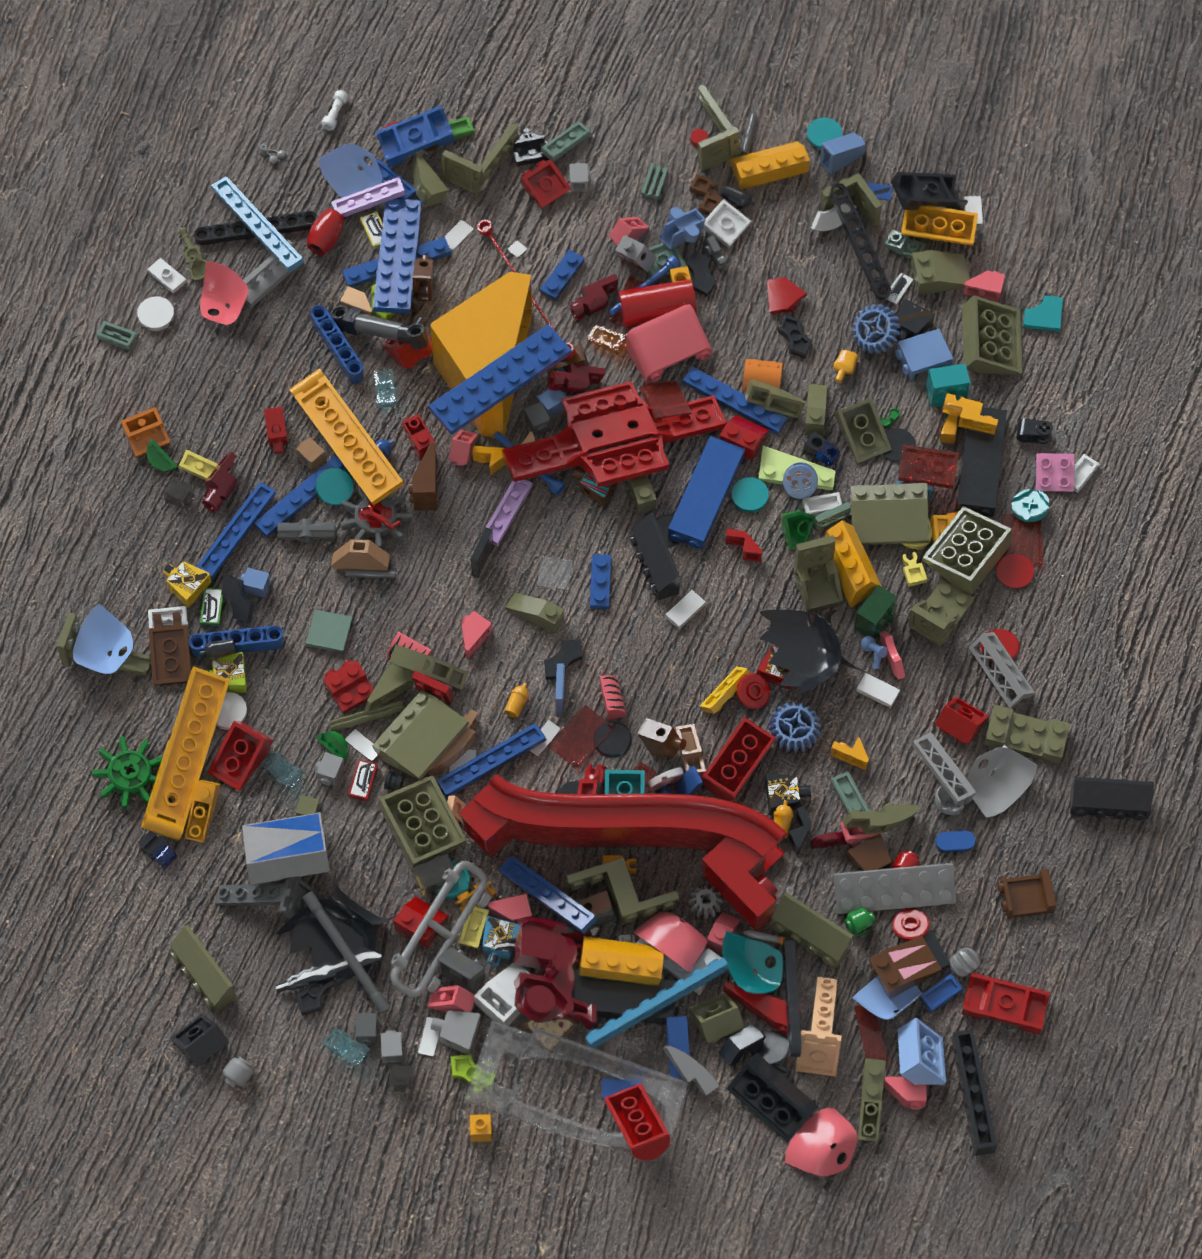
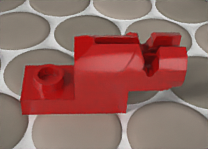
M589 764L585 771L584 779H579L577 794H603L605 789V770L607 768L597 764L595 769L592 768V764Z

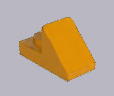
M473 446V461L478 463L489 462L490 475L506 465L502 455V449L505 448Z
M860 737L857 738L853 748H850L845 743L834 741L830 756L866 771L869 759Z

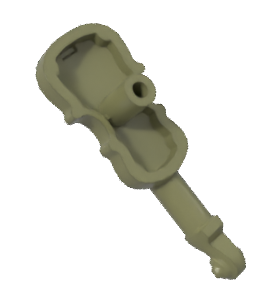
M181 227L179 234L182 235V239L187 247L184 257L187 259V263L191 265L188 271L195 281H204L206 261L208 260H203L201 249L193 245L190 236L187 234V228Z

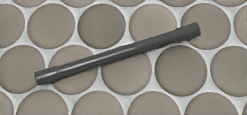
M313 891L307 893L302 897L311 912L315 914L351 967L380 1014L390 1009V1005L382 993L378 991L344 941Z

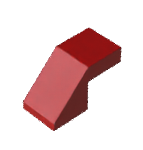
M727 529L725 544L744 546L742 560L761 562L762 549L746 531Z

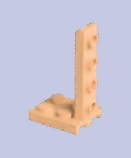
M817 977L811 1031L801 1030V1056L797 1057L796 1071L836 1077L842 1038L841 1035L832 1034L837 979Z

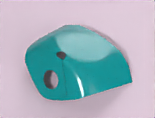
M726 931L722 954L728 963V970L737 985L747 992L757 994L776 990L782 979V954L777 949L763 942ZM769 956H774L776 959V965L773 968H767L765 965V960ZM753 969L757 970V975L753 973Z

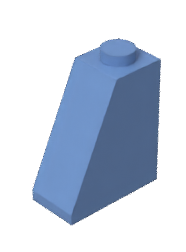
M854 132L822 143L821 166L830 176L865 154L866 143L864 139Z

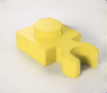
M915 552L912 553V560H908L906 554L902 558L903 564L906 565L903 568L908 587L927 583L922 563L916 564L917 554Z

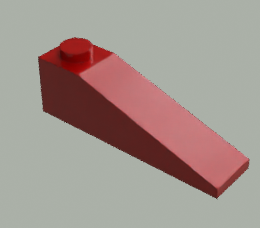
M724 982L723 992L771 1027L777 1029L778 1032L788 1035L786 1001L763 993L747 992L738 985ZM799 1006V1014H801L802 1006Z

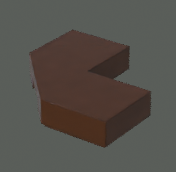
M696 174L689 192L704 197L699 207V212L710 215L720 204L722 198L718 194L713 180Z

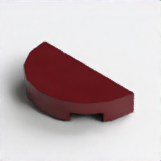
M841 832L825 833L816 836L810 842L811 849L849 845L845 840L844 834Z

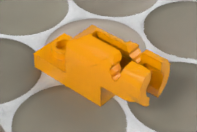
M947 393L943 413L954 417L959 416V427L995 435L998 419L981 415L983 403L965 399L964 397L957 401L956 395Z

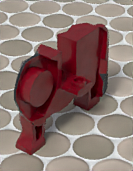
M531 917L522 920L515 941L516 955L514 964L543 969V973L540 976L520 972L514 980L516 989L514 1003L517 1010L534 1022L544 1023L558 1019L578 1020L586 1029L591 1030L596 1023V1005H588L586 1002L578 1001L572 997L575 977L572 964L579 963L576 957H579V953L582 954L584 936L597 938V936L592 935L589 929L583 934L572 925L548 919Z

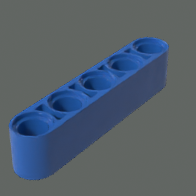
M322 305L314 306L311 309V320L314 328L347 379L351 383H360L364 379L361 361L327 309Z
M265 626L198 633L190 637L189 645L193 656L206 657V655H200V652L204 651L205 646L210 641L215 642L232 638L234 640H241L239 643H235L237 653L280 649L284 645L285 640L283 631L279 626ZM273 636H279L277 639H271ZM254 638H260L258 641H252ZM196 644H202L201 647H194Z

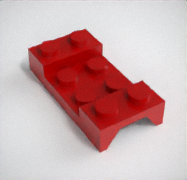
M972 972L961 1015L977 1019L984 1017L1021 1027L1020 1030L1040 1035L1050 992Z

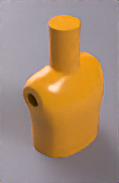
M847 350L840 351L839 357L833 365V369L838 372L835 382L842 383L845 374L851 375L854 373L859 358L856 353Z

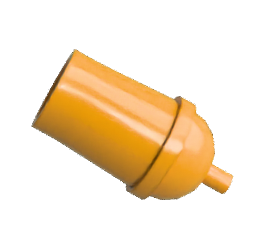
M524 683L523 686H517L511 691V696L504 710L508 716L518 718L524 705L529 700V691L526 688L527 683Z
M784 800V804L778 806L776 811H774V822L788 833L793 818V811L787 806L788 801Z

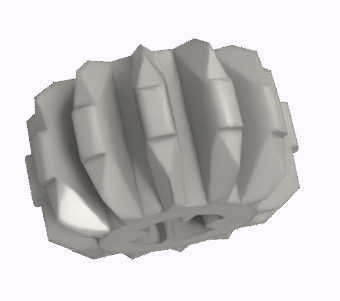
M706 885L703 890L697 887L696 893L692 892L690 895L692 899L689 900V905L692 906L691 912H697V918L704 915L705 920L708 919V915L714 918L715 912H720V906L723 904V900L720 899V892L714 893V887L707 890L708 887Z

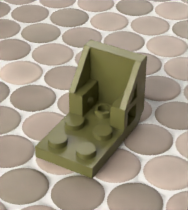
M833 535L796 544L794 576L806 612H814L843 604L839 576L833 560L836 543Z
M942 579L927 601L922 600L913 606L910 612L908 627L941 646L973 604L975 598Z

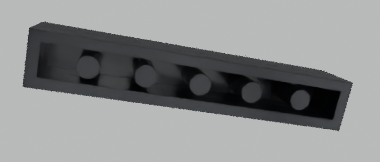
M974 1030L953 1032L951 1042L974 1156L992 1154L996 1151L997 1143Z

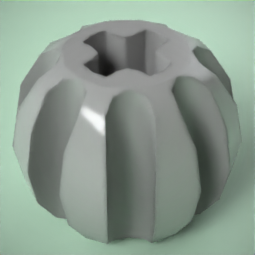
M963 948L950 958L952 971L960 977L968 976L980 965L978 954L970 948Z

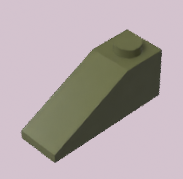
M416 153L411 164L416 195L426 207L443 203L448 188L420 153Z
M809 384L805 434L811 435L815 431L823 436L827 385Z
M647 475L626 480L638 515L656 510V497Z
M515 592L505 606L506 610L554 634L564 620L563 608L547 600Z
M390 664L367 700L365 712L368 714L411 689L414 685L413 673Z

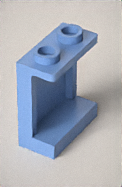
M940 329L899 341L895 350L897 359L901 360L903 364V372L905 375H908L910 380L914 379L915 374L940 366H952L953 357Z

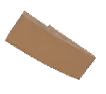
M695 724L675 727L677 734L680 738L686 740V748L683 751L679 750L684 773L690 767L695 766L701 778L706 769Z

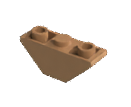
M351 539L333 553L331 568L388 571L390 555L370 540Z

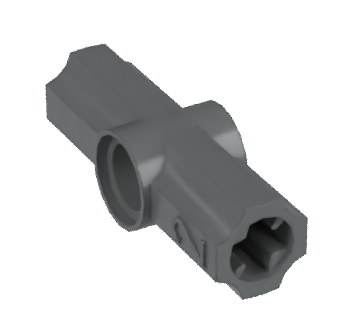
M302 519L299 523H278V540H298L301 543H312L315 540H332L336 537L335 522H315L311 519Z

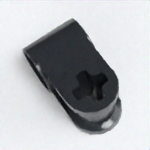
M1019 419L1016 439L1023 443L1047 444L1052 439L1053 425L1046 420Z

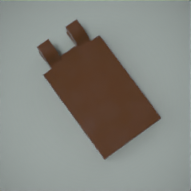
M180 612L172 613L173 625L163 626L161 614L153 615L154 628H149L153 686L188 683L191 673L188 626L182 625Z

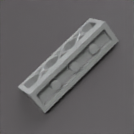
M288 240L287 242L293 247V243ZM273 254L243 280L248 286V295L245 303L251 308L291 273L286 270Z
M994 632L983 633L969 647L1009 708L1016 706L1023 698H1031L1035 694ZM981 643L985 647L984 655L980 654L977 650ZM989 658L995 662L994 670L988 666ZM999 674L1004 675L1005 685L1000 684ZM1009 689H1013L1017 695L1013 701L1009 697Z
M930 732L914 740L912 746L954 802L959 804L965 801V805L970 803L976 791L934 735ZM954 789L956 791H962V796L959 797L954 791Z

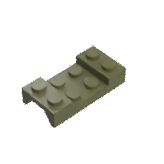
M994 704L984 745L995 748L1006 745L1009 749L1019 754L1060 764L1070 723L1051 719V721L1013 713L1011 708Z

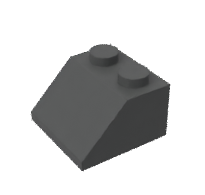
M451 947L437 958L438 973L473 993L485 975L484 965L476 959L468 958L467 954L460 949L455 950Z

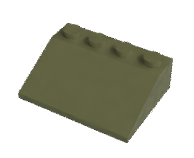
M974 295L962 305L963 361L966 364L967 370L979 374L1021 375L1020 309Z
M927 483L851 486L852 526H854L862 545L929 543Z
M963 506L923 556L922 560L952 585L972 595L1012 544V529Z
M421 690L372 747L381 761L421 780L470 723L435 696Z
M433 775L379 798V809L413 873L434 864L467 842Z

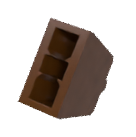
M645 718L637 732V735L652 755L673 758L678 750L683 751L686 748V740L680 738L673 727Z
M881 834L847 851L846 858L857 871L891 868V858Z

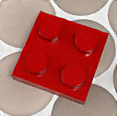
M414 672L412 679L418 692L422 690L435 696L443 703L451 704L454 697L450 686L420 672Z

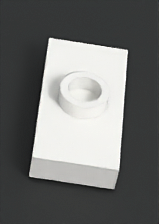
M161 258L147 269L150 275L173 294L186 283V279Z

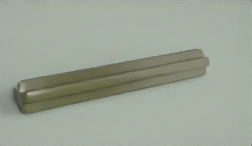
M398 700L382 705L368 714L362 711L329 722V727L331 731H339L404 710L402 701Z

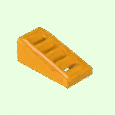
M948 415L941 431V443H955L958 416Z

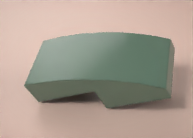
M894 230L891 231L885 242L886 247L911 259L912 253L926 251L927 249L925 243L911 240L909 236L901 235V232Z

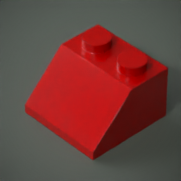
M427 331L429 343L420 350L413 349L410 344L389 340L383 344L384 349L398 366L407 369L414 367L420 359L428 358L431 356V352H433L432 341Z
M735 415L728 420L720 434V440L745 448L744 457L753 461L769 430Z
M956 696L944 706L935 726L939 727L941 732L956 737L958 742L969 744L975 739L989 718V715Z
M415 896L404 904L393 920L394 929L411 939L431 905ZM438 909L433 920L444 926L449 915ZM428 926L418 943L428 949L438 935V932Z

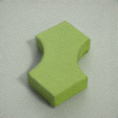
M471 1054L451 1056L452 1078H461L471 1085L474 1095L495 1093L492 1071H484L477 1067L473 1062Z

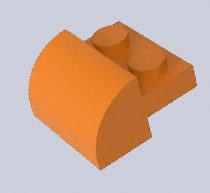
M746 359L742 393H745L750 379L780 388L783 363Z
M156 407L121 421L127 441L136 458L146 454L148 444L152 439L161 448L171 444Z

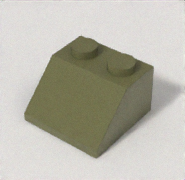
M725 992L689 1007L698 1030L707 1043L717 1042L722 1037L735 1034L744 1028L737 1005Z

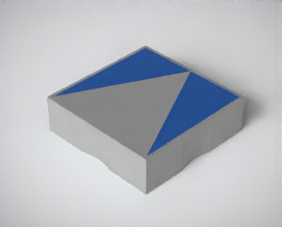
M321 812L242 825L250 885L288 877L330 872Z

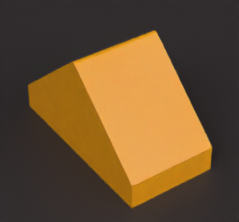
M508 272L431 323L433 362L451 390L527 339L533 314L531 275ZM514 393L472 421L481 436L494 438V434L500 432L505 437Z

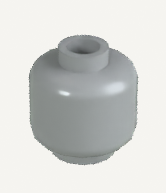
M241 1056L239 1058H232L223 1070L224 1076L227 1077L224 1081L232 1087L236 1085L244 1086L253 1075L251 1068L253 1065Z

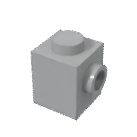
M325 752L321 762L318 761L315 768L317 779L320 783L327 786L330 784L336 786L344 768V759Z

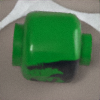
M864 908L848 913L845 920L848 932L855 937L871 933L873 931V924L876 923L873 913H868Z

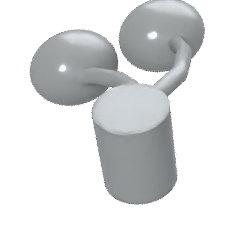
M261 144L259 147V154H268L271 164H276L278 158L283 159L286 157L284 150H266V144ZM267 151L277 152V156H271Z

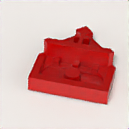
M785 277L767 280L769 312L771 315L789 310L794 312V307L802 298L804 299L807 296L805 291Z

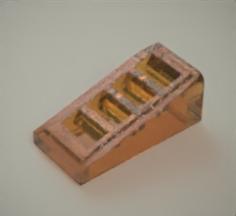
M595 325L587 337L588 342L621 357L626 350V335Z

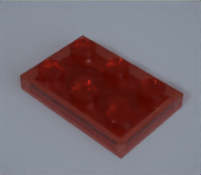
M903 444L898 481L927 483L930 486L954 489L959 453Z

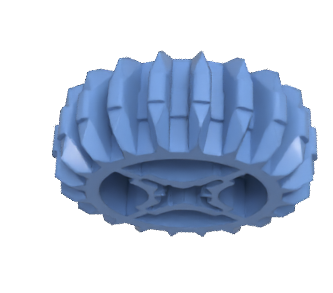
M872 304L871 309L866 306L865 312L859 311L860 317H854L857 323H852V326L856 328L851 331L855 335L853 340L857 342L856 345L858 347H862L863 351L866 352L868 350L870 354H873L875 351L877 354H880L881 349L887 352V346L893 347L892 341H898L895 335H900V332L896 330L901 327L897 323L899 318L895 316L896 313L894 311H890L889 307H884L882 304H879L877 307L875 304ZM878 316L873 321H869L871 318ZM886 319H887V322H888V330H887V332H886V330H885V325H886V322H885V321H886ZM865 326H866V328H867V333H866V336H867V337H866V339H865V336H864V328H865ZM871 326L877 327L879 330H881V332L874 331V329L871 328ZM879 337H883L880 341L874 342Z
M792 702V706H789L788 703L784 704V708L779 706L778 710L772 713L773 717L769 719L770 725L768 730L771 731V735L776 737L774 744L780 743V749L785 746L787 752L790 749H794L793 751L796 753L799 748L804 752L805 746L810 749L812 743L815 744L817 742L816 737L820 736L821 724H819V717H815V710L810 712V706L803 708L802 702L799 706H796L795 702ZM801 718L804 719L809 724V726H807L806 723H803L801 721ZM797 722V728L794 729V732L792 733L793 726H795ZM780 728L783 729V731L787 732L789 737L784 735L781 732Z

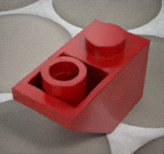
M416 414L403 420L402 425L412 449L419 461H421L431 442L435 441L420 415Z

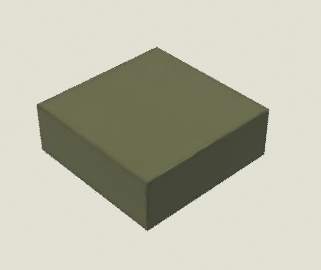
M300 795L295 812L296 816L317 813L320 800Z

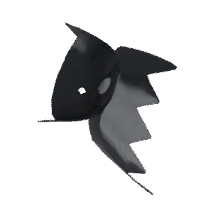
M763 610L759 612L774 624L760 639L779 646V649L769 663L790 671L781 682V686L802 688L796 695L802 694L822 684L834 675L838 670L839 664L865 672L852 665L841 654L840 644L831 624V615L837 610L825 613L824 618L811 612L797 610Z
M336 871L331 887L333 899L318 900L353 953L362 948L375 952L377 937L373 925L383 924L398 914L387 919L379 917L357 904L336 885ZM308 906L292 916L275 934L280 935L293 931L290 948L291 954L312 947L313 967H320L326 961L335 964L344 959ZM372 964L363 966V969L365 970L367 975L370 971ZM351 967L337 972L336 985H340L356 976L351 971ZM358 979L357 991L359 992L363 985Z

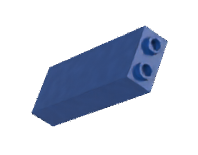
M711 436L709 437L668 528V537L675 542L686 543L694 549H704L742 464L745 448Z

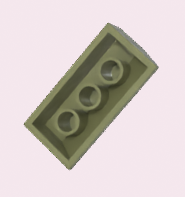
M787 892L784 894L772 916L771 925L773 929L780 934H786L789 936V939H794L795 944H801L806 947L810 954L823 958L822 960L827 965H833L838 968L851 950L853 935Z
M188 924L184 926L171 942L170 948L172 952L169 954L175 963L179 962L182 965L181 971L185 977H190L193 980L192 986L198 994L202 992L205 997L203 1000L209 1009L213 1007L217 1013L236 1000L233 985Z

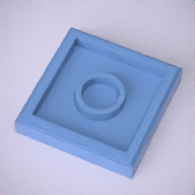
M557 663L556 715H563L565 665Z

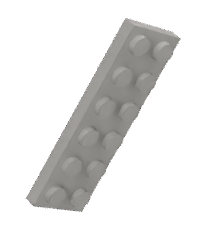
M953 863L834 874L837 914L850 913L860 908H864L867 911L956 903Z

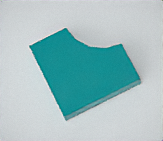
M1045 295L1039 306L1025 309L1023 328L1060 332L1063 297Z

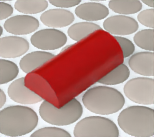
M690 279L618 291L624 328L642 325L688 304L693 307L697 315L695 293Z
M743 717L701 777L703 784L716 796L724 800L733 801L770 749L776 737Z
M641 1083L604 1098L605 1104L636 1159L642 1161L653 1160L661 1156L668 1149L670 1134Z

